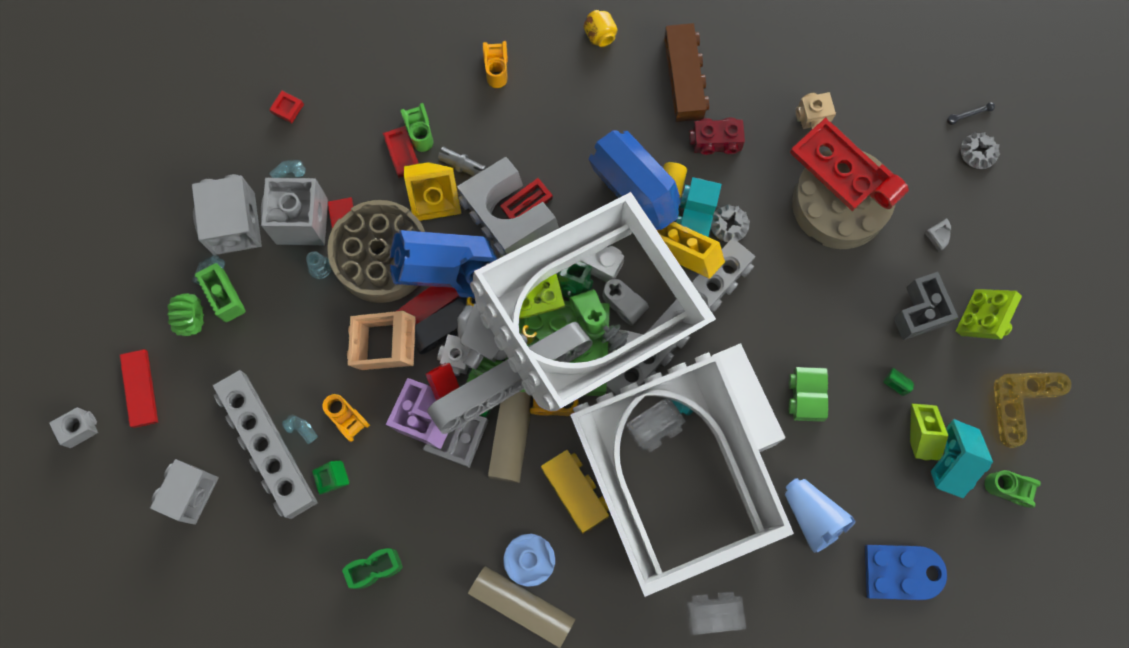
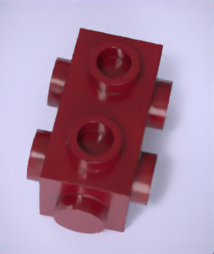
M728 117L723 120L712 121V119L704 118L695 121L693 130H689V144L694 145V153H701L702 155H711L715 152L735 154L738 151H742L745 143L743 119L736 120V118Z

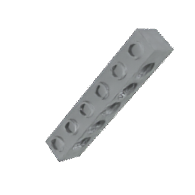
M239 370L213 385L216 391L214 398L221 408L225 407L228 413L225 417L231 428L237 429L240 435L237 437L239 444L244 450L248 449L252 456L249 459L251 466L256 472L260 471L264 480L261 483L268 494L272 493L276 502L273 505L280 516L284 515V517L292 519L317 504L315 496L248 376ZM240 397H244L243 405L240 408H235V401ZM255 418V427L251 430H247V422L250 419ZM267 439L268 447L264 451L259 452V443ZM279 461V471L272 474L270 472L271 464ZM286 483H291L292 492L284 496L282 493L283 486Z

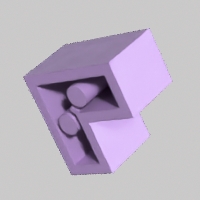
M407 378L386 425L403 435L439 449L442 448L447 434L440 432L427 413L428 408L436 401L431 387Z

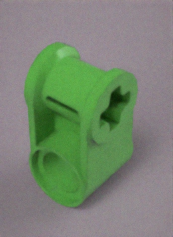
M421 103L419 107L409 110L401 109L402 117L414 148L420 152L430 150L434 142L424 104ZM420 135H426L423 139H417Z
M593 289L570 297L569 301L572 312L589 338L600 339L603 337L606 312L600 303L596 291Z
M1003 470L989 474L985 479L984 485L986 490L992 495L1023 507L1034 508L1036 504L1034 502L1036 489L1040 487L1041 482L1031 477ZM999 477H1000V478L1003 480V482H1004V488H1003V489L1000 488V486L998 485V478H999Z

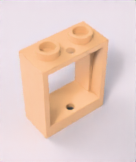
M404 311L350 316V326L348 328L349 350L347 351L348 366L360 370L414 365L415 316ZM393 325L392 358L367 360L369 327Z

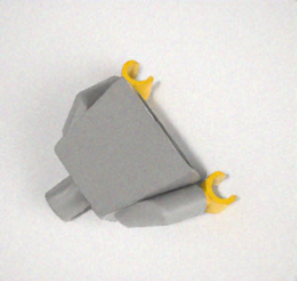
M468 297L467 305L457 319L458 337L461 339L460 343L470 349L463 363L476 370L483 357L496 362L497 360H504L508 356L504 350L501 351L497 347L494 340L495 335L490 328L484 326L476 303L472 304V298ZM525 325L520 335L526 344H531L537 333L534 332L533 335H528L526 332L529 326Z

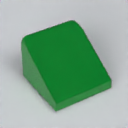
M892 368L883 380L884 384L901 396H905L913 390L914 382L895 368Z
M341 460L328 462L312 470L319 495L349 484L347 473Z

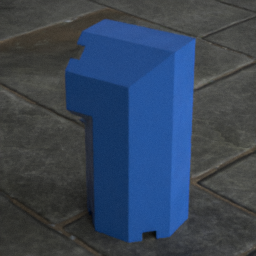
M611 131L596 142L594 148L597 151L594 156L591 153L589 157L592 169L618 198L631 192L655 229H664L678 219L679 215L678 208L681 205V198L675 180L628 131H623L624 134H620L619 131Z
M400 230L399 233L394 234L390 250V258H394L395 265H390V273L394 284L453 287L460 297L475 298L470 283L473 282L474 271L498 260L491 242L482 236Z

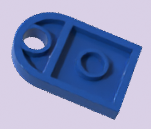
M865 545L867 598L927 600L937 596L945 587L947 569L944 561L935 551L921 546ZM929 566H933L938 570L939 575L935 581L929 580L926 575V570Z

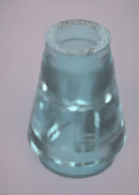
M311 252L307 255L308 272L312 277L322 279L330 274L332 268L326 256L318 252Z

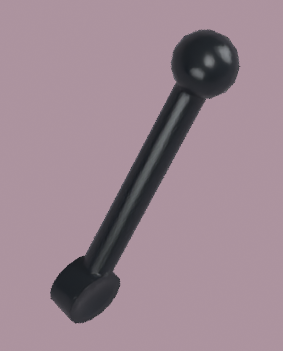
M989 102L984 107L960 115L951 114L947 122L954 125L960 119L984 111H993L995 104Z

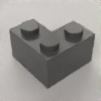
M935 272L915 279L906 287L914 306L902 310L893 319L902 339L906 340L949 325L958 318V315L939 273Z

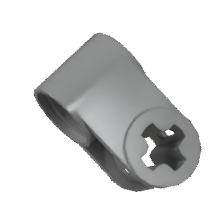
M612 279L606 283L602 294L605 303L610 304V307L617 312L621 319L632 326L649 308L648 304L621 280ZM617 289L619 291L618 295H610L611 290Z

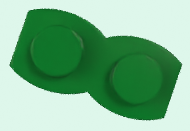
M385 548L374 552L368 559H359L349 563L343 568L342 572L348 588L362 589L375 583L378 578L394 576L401 571L403 566L397 550Z

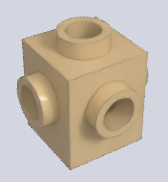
M830 92L818 95L816 93L807 94L801 98L798 107H796V118L798 121H801L803 129H813L825 117L832 122L836 115Z

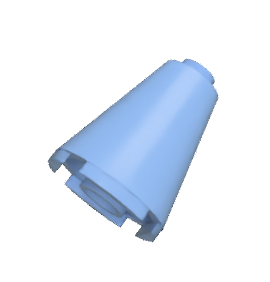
M797 478L786 486L788 490L785 493L787 501L814 553L828 547L839 539L838 536L843 531L846 533L855 524L856 521L850 514L806 479L800 481Z

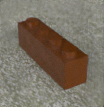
M694 23L668 25L665 28L664 41L675 121L704 119L706 110H709V98L704 96L706 76L705 74L701 75L700 67H703L702 53H698L697 46H700L699 32H695Z

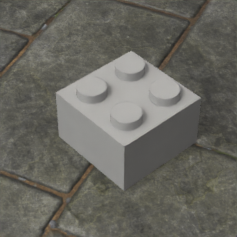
M175 459L173 464H170L165 471V480L161 488L154 492L152 496L153 503L150 508L177 521L196 525L219 477Z

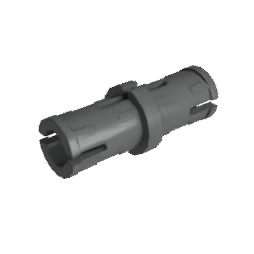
M445 146L441 148L443 153L439 152L437 160L455 167L456 171L460 173L463 171L471 176H475L487 168V166L469 159L468 155L464 153L460 155Z

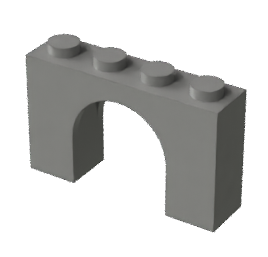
M504 157L457 186L461 195L458 199L465 210L468 208L471 210L469 214L476 225L481 224L483 226L481 230L484 236L489 241L493 240L495 242L493 246L500 257L559 229L556 217L544 202L513 219H499L492 216V211L500 200L523 186L518 170L507 157Z

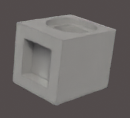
M78 407L49 423L59 444L68 448H72L98 433L95 427L97 421L90 411H85ZM79 421L80 426L78 430L73 432L74 424Z

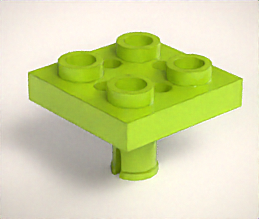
M557 274L543 280L527 295L520 309L519 320L565 307Z
M975 289L956 332L961 336L1002 340L1003 336L1008 335L1012 330L1010 321L1022 296L1017 291Z

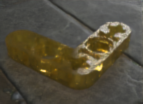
M1063 373L1005 374L999 377L994 383L1001 442L1009 448L1021 446L1026 442L1027 428L1023 398L1059 397L1065 395L1071 389L1072 383L1070 378ZM1028 379H1033L1038 383L1037 392H1032L1027 388ZM1055 381H1057V383L1062 384V388L1058 389V387L1056 386H1050L1046 388V384H1050ZM1007 382L1013 388L1008 391L1002 384ZM1007 396H1009V398L1014 396L1015 398L1004 400V398ZM1007 404H1011L1016 408L1017 413L1014 418L1006 415L1004 409ZM1015 421H1017V423H1018V424H1016V425H1014V426H1012V424L1007 426V424H1006V423H1012V422H1015ZM1013 431L1014 434H1018L1019 438L1016 440L1009 438L1008 433Z

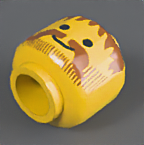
M592 11L587 15L583 25L590 42L600 47L611 44L615 40L618 31L610 13L606 11Z

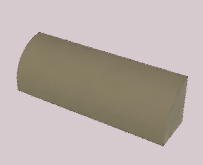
M518 392L500 403L488 472L489 479L520 483L531 416L530 408H532L533 396L528 395L526 392Z
M487 566L482 569L468 592L469 595L559 648L562 646L576 620Z

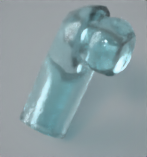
M290 160L282 162L269 174L272 178H283L288 173L293 172L295 176L300 177L306 172V168L300 160Z
M212 255L200 262L192 282L199 285L200 283L195 277L197 272L215 263L223 269L225 261L217 255Z
M295 415L288 416V419L282 422V426L288 433L297 429L307 444H310L319 437L307 421Z

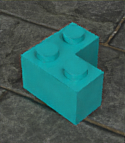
M692 177L691 184L685 185L680 208H684L682 216H678L676 223L708 237L722 184Z
M953 419L946 428L948 439L944 449L945 454L931 470V474L937 489L964 498L975 487L976 482L990 469L993 460L980 429Z

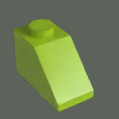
M912 404L910 443L914 456L923 460H940L944 453L948 433L939 409L935 405Z

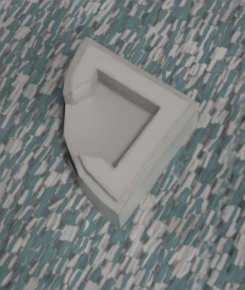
M946 218L925 232L938 252L942 251L949 243L951 234L949 220Z

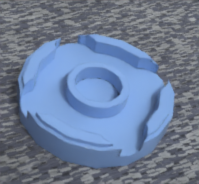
M524 534L513 539L506 548L503 558L504 568L508 576L517 584L526 587L538 586L545 582L552 574L555 566V555L550 543L535 534Z

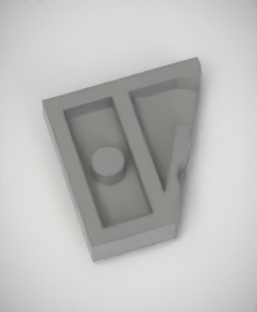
M477 416L448 433L441 449L426 444L423 450L470 468L489 420Z

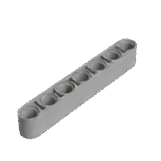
M572 322L528 348L544 358L569 363L589 350L593 342L577 322ZM508 360L435 401L428 408L427 413L442 434L450 433L523 390V380L518 372L515 373L511 369Z

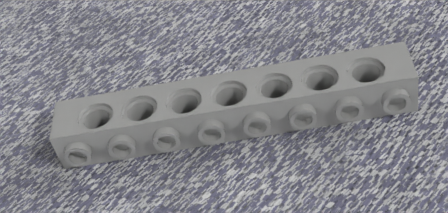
M734 238L722 249L725 262L710 279L699 274L692 282L712 313L723 302L720 298L725 293L730 295L738 286L736 280L741 275L746 277L754 268L752 262L755 255ZM726 265L731 266L734 269V273L727 274L722 267ZM714 283L718 286L719 290L712 292L707 288L706 284ZM677 299L646 333L685 312ZM686 336L653 355L655 361L652 364L641 362L607 382L606 391L608 393L612 392L614 397L620 395L621 388L632 384L624 377L628 372H634L638 376L636 381L638 387L645 383L643 379L657 374L655 371L661 364L665 367L674 357L672 354L677 346L681 349L690 337Z

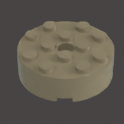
M827 150L822 152L821 155L828 157L832 155V152ZM864 152L879 167L882 165L878 159ZM840 163L837 165L841 173L846 174L850 172L846 164ZM804 168L792 195L793 212L801 229L809 237L812 236L823 243L824 246L835 249H851L872 240L889 221L895 208L894 205L891 209H885L868 196L852 212L806 168Z
M387 200L363 202L352 207L351 211L342 219L339 218L332 228L328 240L329 263L341 284L354 296L369 302L386 303L399 300L418 287V285L394 284L390 273V265H395L394 258H390L394 234L399 233L400 230L425 232L421 222L406 207ZM385 248L382 253L374 254L377 249Z

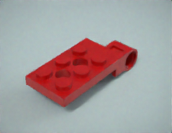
M826 117L790 151V154L852 212L868 196L873 198L881 207L891 209L909 191L908 185L901 177L893 174L883 164L879 167ZM819 148H829L832 155L828 157L821 155ZM840 163L846 164L850 172L846 174L841 173L837 165Z

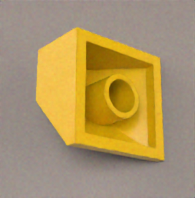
M433 163L404 166V179L411 211L419 221L461 214L453 168Z

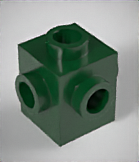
M579 261L558 272L557 278L562 295L570 298L590 291L593 285V280L590 279L592 266Z

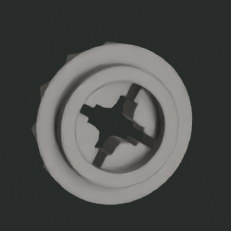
M974 132L962 142L961 156L969 166L976 169H986L996 163L1000 155V144H996L994 137L987 136L985 132L981 134ZM979 145L981 148H988L983 155L981 151H974Z
M728 204L724 207H719L715 211L711 229L714 235L724 242H729L732 238L739 241L747 234L750 220H748L746 212L742 211L739 206H730ZM732 216H734V223L737 226L732 225L731 228H729V230L726 231L727 222L724 220H729L730 217L732 218Z

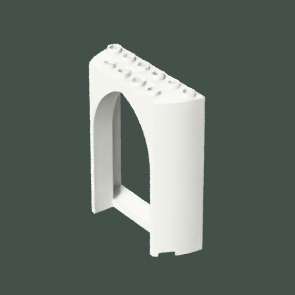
M631 192L474 271L473 282L470 283L484 326L490 328L495 335L494 340L497 347L501 351H505L509 358L508 363L515 373L518 372L523 380L522 386L526 393L533 396L538 406L548 411H557L716 319ZM632 232L685 310L680 315L602 358L582 363L554 361L529 350L519 334L518 326L522 303L534 287L548 277L631 235Z
M708 352L695 358L696 363L687 367L685 362L667 370L669 374L662 377L661 372L643 379L644 385L638 387L637 382L621 388L620 395L614 397L612 392L596 399L598 404L589 407L588 402L574 407L575 413L571 414L644 596H648L794 534L718 354L711 357ZM645 396L664 397L680 402L698 414L709 426L720 446L756 534L663 573L625 483L620 464V441L624 425L633 408Z

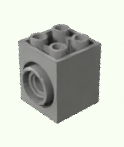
M227 175L224 179L218 180L204 179L200 183L192 184L195 206L193 208V220L198 240L213 255L262 247L255 193L242 175Z
M265 178L264 195L261 202V226L276 245H325L328 199L316 178Z

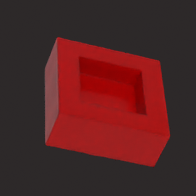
M281 91L269 110L273 115L292 124L304 103L302 100Z

